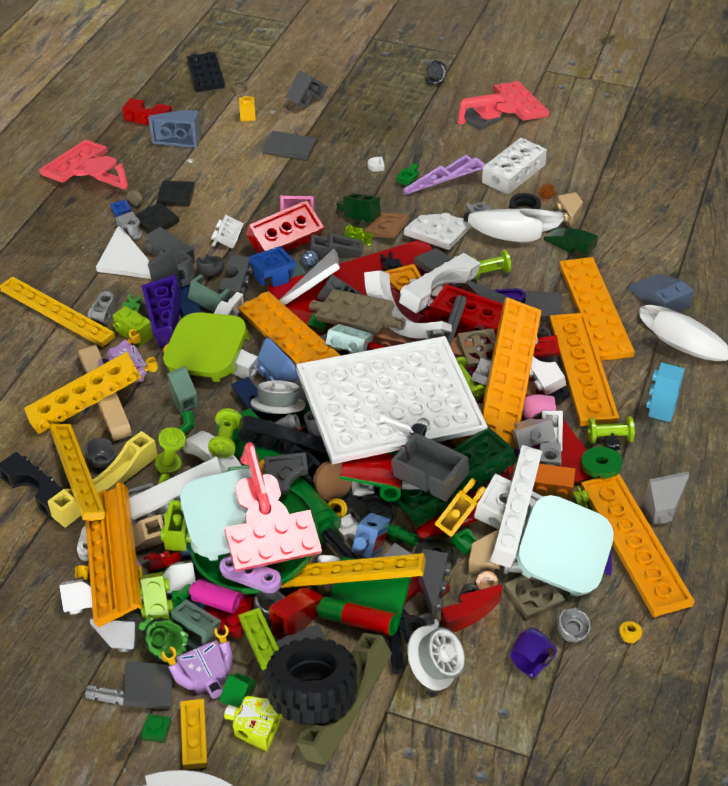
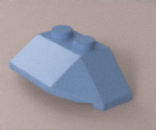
M270 338L263 339L257 357V370L259 374L264 376L267 381L281 380L293 383L299 378L296 366Z

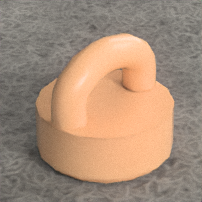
M485 570L478 575L476 585L479 590L498 585V578L494 572Z

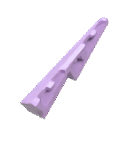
M464 155L446 168L439 166L403 189L404 194L407 195L482 170L486 164L476 157L472 159L468 155Z

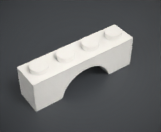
M533 356L529 376L533 375L535 378L534 383L539 391L542 390L545 395H549L566 386L565 376L556 362H542Z

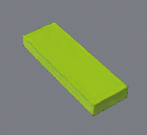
M257 608L238 616L261 669L264 670L267 669L271 656L276 650L279 651V648L261 609Z

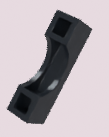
M18 452L13 453L0 462L1 479L12 488L33 486L39 489L35 495L38 509L49 519H54L51 516L47 501L66 488L57 485L51 476L47 477L40 467L32 465L26 456H21Z

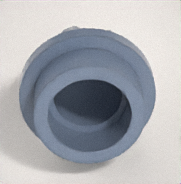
M307 250L301 255V260L305 267H313L318 262L319 257L315 251Z

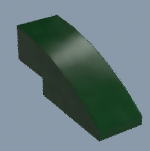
M555 228L544 236L545 241L570 253L577 250L586 255L597 246L598 236L574 228Z

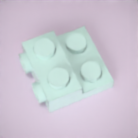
M338 324L328 330L325 344L330 345L334 350H348L350 354L367 350L368 343L373 341L374 333Z

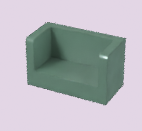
M200 274L191 281L188 298L215 312L221 301L228 303L230 290L226 289L221 294L216 293L202 285L204 276Z

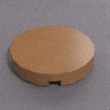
M326 461L322 463L314 475V489L325 500L331 501L344 497L352 485V481L340 479L342 462L332 464L331 461Z

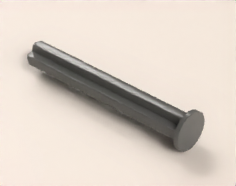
M458 295L456 297L447 322L452 324V332L444 333L450 346L466 304L465 296Z

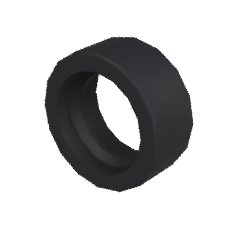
M519 193L510 199L509 209H521L518 206H529L531 209L541 210V201L533 194Z

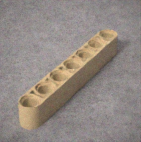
M97 345L78 350L80 361L86 374L99 367L98 362L102 357ZM116 392L97 402L113 442L132 436L129 422Z

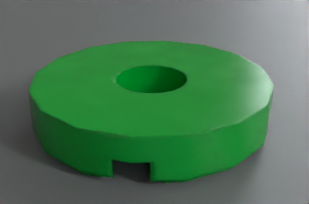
M594 447L584 452L581 458L582 469L586 474L594 478L600 476L603 479H609L619 474L622 469V457L611 448Z

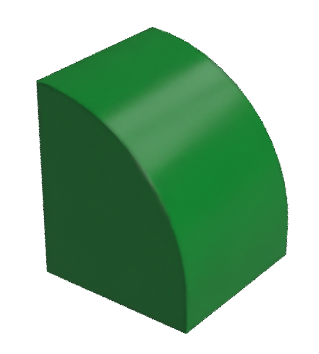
M240 673L229 674L219 701L226 705L240 708L244 698L252 696L257 681Z

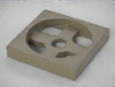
M493 328L457 334L461 352L467 360V368L477 367L480 358L488 359L486 353L494 351L496 335ZM480 337L490 338L491 344L482 343ZM472 339L474 345L465 347V341ZM481 346L484 350L478 351L477 347ZM469 354H475L479 357V359H476Z
M524 575L504 583V589L526 620L564 604L565 599L556 586L543 581L544 586L534 587L530 581L537 578L532 576L527 578ZM522 585L526 593L517 597L515 589ZM537 592L538 597H531L530 593ZM551 593L553 598L546 604L542 598ZM530 602L532 604H535L537 607H530L525 604Z

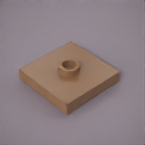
M381 213V217L376 218L365 229V236L395 238L410 220L409 215Z

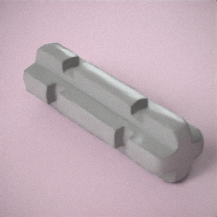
M88 685L85 690L87 699L95 700L98 698V701L114 704L119 702V705H123L124 691L122 690L118 692L117 689L99 687L98 689V686Z

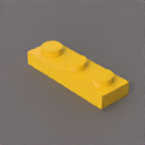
M204 699L180 701L183 770L208 767Z

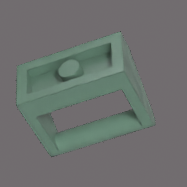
M188 600L183 601L171 610V621L178 624L180 627L184 625L202 636L201 644L188 636L187 645L190 649H197L215 640L214 631L217 628L218 633L221 620Z

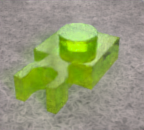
M347 225L343 236L361 240L365 244L371 245L374 234L364 233L362 228Z

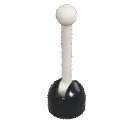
M380 414L378 417L381 422L386 421L410 430L411 435L416 432L425 437L427 425L416 423L409 426L387 418L385 414Z

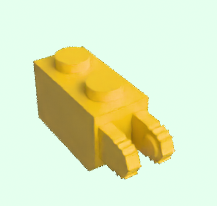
M473 478L462 491L458 492L435 523L437 527L450 537L455 534L486 490L482 486L476 492L473 499L467 496L466 493L475 484L476 480Z

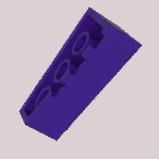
M176 274L142 285L153 334L160 348L169 343L179 322L182 289Z

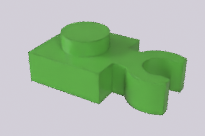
M129 294L128 302H123L121 308L127 306L140 314L142 309L141 295L133 299L132 294Z

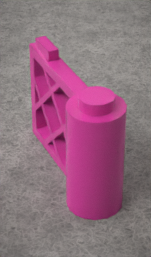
M205 578L203 580L198 579L196 583L193 582L189 589L192 601L232 614L237 611L240 601L246 595L212 584Z

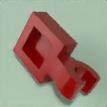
M169 550L159 554L150 553L143 557L144 560H150L151 566L147 568L148 571L164 568L181 560L179 551L170 553Z

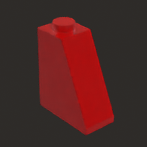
M304 586L269 607L272 634L282 639L287 635H293L306 628L318 616L316 609L323 598L321 594Z

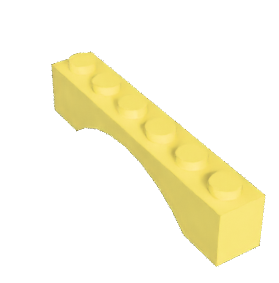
M141 431L127 441L110 466L93 479L97 493L103 490L108 492L114 489L118 482L123 484L152 462L158 455L155 440ZM63 489L47 501L52 518L65 528L81 516L72 489Z

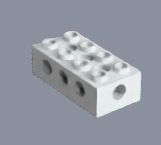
M519 138L483 166L482 183L509 195L545 166L547 149L526 139Z
M495 474L477 504L474 518L499 530L512 481ZM533 491L521 535H523L530 514L528 512L543 497Z

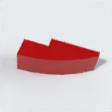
M501 584L459 595L458 604L441 608L440 621L443 628H447L454 633L485 617L501 601Z

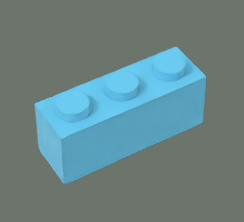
M661 362L659 370L655 369L652 378L655 384L652 383L649 392L652 397H649L646 408L650 409L648 417L671 423L685 368Z

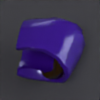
M530 627L518 636L511 649L510 657L519 670L535 678L555 658L557 649L540 630Z

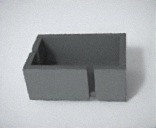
M416 432L406 442L405 449L401 448L391 460L395 477L425 492L430 489L431 495L444 501L450 498L469 474L467 456Z

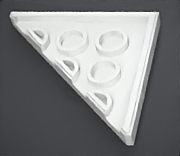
M118 226L96 266L97 272L151 279L148 268L149 260L122 227Z
M331 250L279 301L284 305L288 304L337 271L340 267L336 250Z

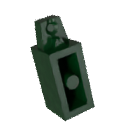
M353 193L343 197L344 201L336 203L337 210L344 211L345 217H350L352 220L362 219L365 222H373L376 218L381 217L380 197Z

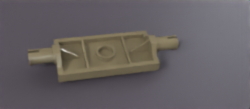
M332 289L324 302L312 300V303L309 304L310 311H316L315 317L317 321L335 325L341 324L377 334L381 328L388 329L391 327L403 330V327L406 326L405 318L392 316L395 304L391 300Z

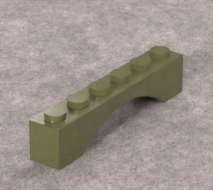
M363 633L353 649L352 655L357 663V695L355 703L345 714L341 713L340 718L336 720L330 719L328 723L321 724V722H318L315 725H308L307 723L295 742L307 761L326 765L392 655L382 635Z

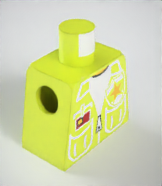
M251 696L244 698L240 708L228 705L224 714L225 719L234 721L233 729L236 737L268 752L283 718L282 714L279 715L273 709L268 699Z

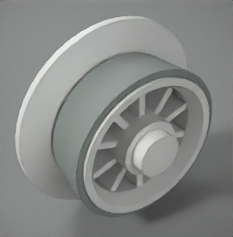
M272 380L258 384V397L251 400V406L254 409L266 413H274L273 423L280 420L282 414L295 413L305 408V402L298 399L300 386L288 381Z
M431 626L420 627L412 633L408 642V659L416 678L424 686L432 690H443L449 687L454 678L462 673L465 666V653L459 638L447 628L436 629Z

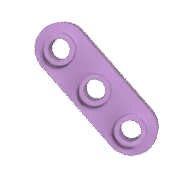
M231 555L223 558L220 562L222 575L232 581L265 593H274L282 585L280 574L271 568L261 566L235 572L233 565L228 566L233 564Z

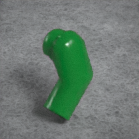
M189 410L183 411L180 415V418H183V424L178 429L184 434H187L195 426L194 414Z
M191 584L183 586L174 595L177 603L181 604L186 599L191 600V595H189Z

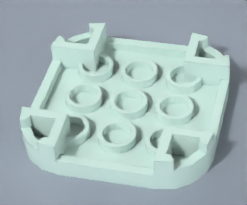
M237 469L190 481L183 487L180 494L181 510L194 553L197 552L201 556L208 557L209 561L218 560V555L230 553L224 529L225 527L245 523L248 510L238 503L235 487L241 479L252 477L250 469Z
M553 495L542 497L528 512L530 514L515 556L518 566L523 571L522 574L527 578L532 576L570 592L569 596L578 597L586 595L594 590L602 579L613 543L614 532L612 525L599 513Z

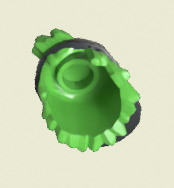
M151 617L139 623V629L143 630V643L146 649L161 664L170 665L161 659L162 651H164L167 658L172 657L169 647H173L176 650L175 661H177L176 657L189 652L187 645L189 635L178 624L168 619H154Z

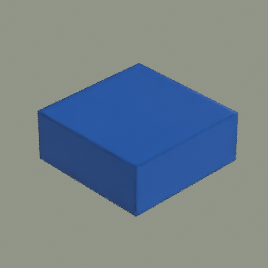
M126 200L110 204L115 217L132 212Z

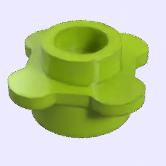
M576 486L578 490L572 494L577 505L588 508L587 502L590 499L586 490L581 491L580 487Z

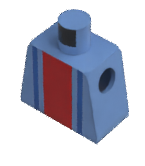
M374 513L367 515L358 524L351 551L366 558L381 557L391 519Z

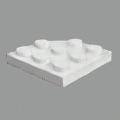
M449 213L420 215L404 229V235L450 250L471 228V225L468 222H464V218L454 217Z

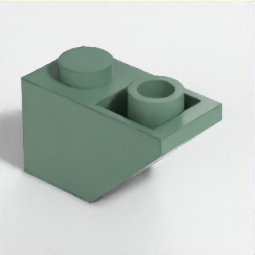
M184 366L167 373L171 400L179 412L182 413L186 410L191 411L198 408L197 393L186 367Z

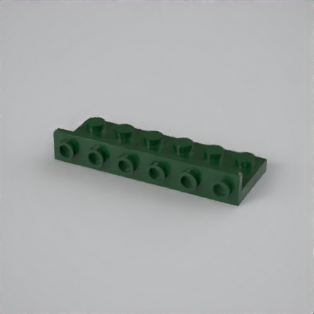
M487 427V429L476 433L452 449L468 457L469 474L447 501L431 495L430 489L425 492L421 489H402L401 487V496L394 503L410 518L412 525L417 529L443 512L458 492L462 491L472 478L476 480L475 484L466 495L491 480L495 474L498 475L515 464L517 459L513 448L490 427Z

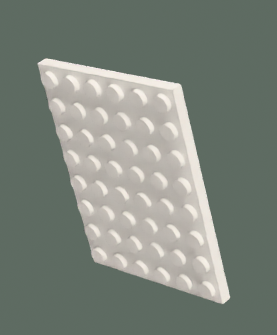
M445 336L296 365L298 376L332 464L398 451L401 448L405 449L406 442L412 437L410 430L386 421H379L378 417L380 414H385L387 418L409 426L416 423L427 425L425 437L435 442L473 435L488 427Z

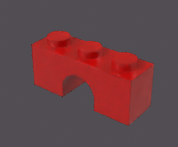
M130 98L122 107L124 121L149 125V116L172 112V106L158 103L155 107L146 109L144 100Z

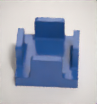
M281 246L249 256V263L254 269V277L261 286L265 285V278L271 277L274 287L288 283L289 275H293V268H296V262Z

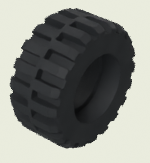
M307 637L300 641L296 639L291 641L289 645L284 644L281 646L279 651L276 650L268 661L266 671L268 700L273 709L279 715L282 714V717L288 721L292 719L297 724L304 722L308 723V725H315L318 722L325 724L330 719L336 720L340 718L341 713L345 714L355 703L357 695V663L351 652L346 650L340 643L337 645L333 640L328 639L326 641L320 637H316V639ZM319 679V681H310V682H309V681H303V680Z

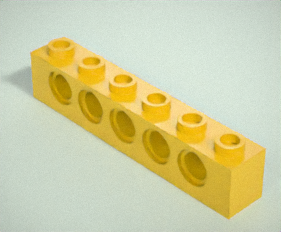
M125 352L28 405L24 410L30 424L38 434H41L50 429L51 424L61 423L142 377L128 352Z

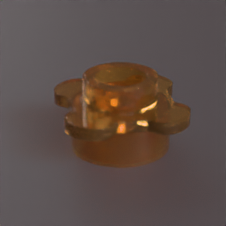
M544 184L538 189V193L544 199L557 196V192L554 191V186L551 184Z

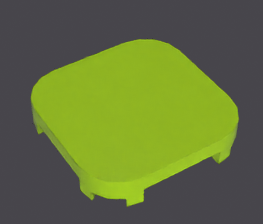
M200 312L186 315L178 322L164 352L163 360L167 370L172 372L185 366L189 375L211 377L213 382H220V378L230 373L233 375L237 370L235 363L244 341H249V333L245 322L240 317L233 315Z

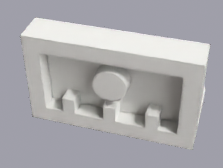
M225 215L223 220L219 219L215 227L218 231L214 230L211 237L213 240L211 246L215 247L218 241L233 249L244 223L228 215Z

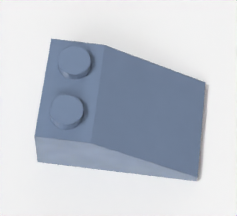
M180 110L148 117L152 144L198 148L202 138L199 111Z
M660 274L653 275L629 286V289L645 304L665 307L676 312L691 307L694 290L683 280Z

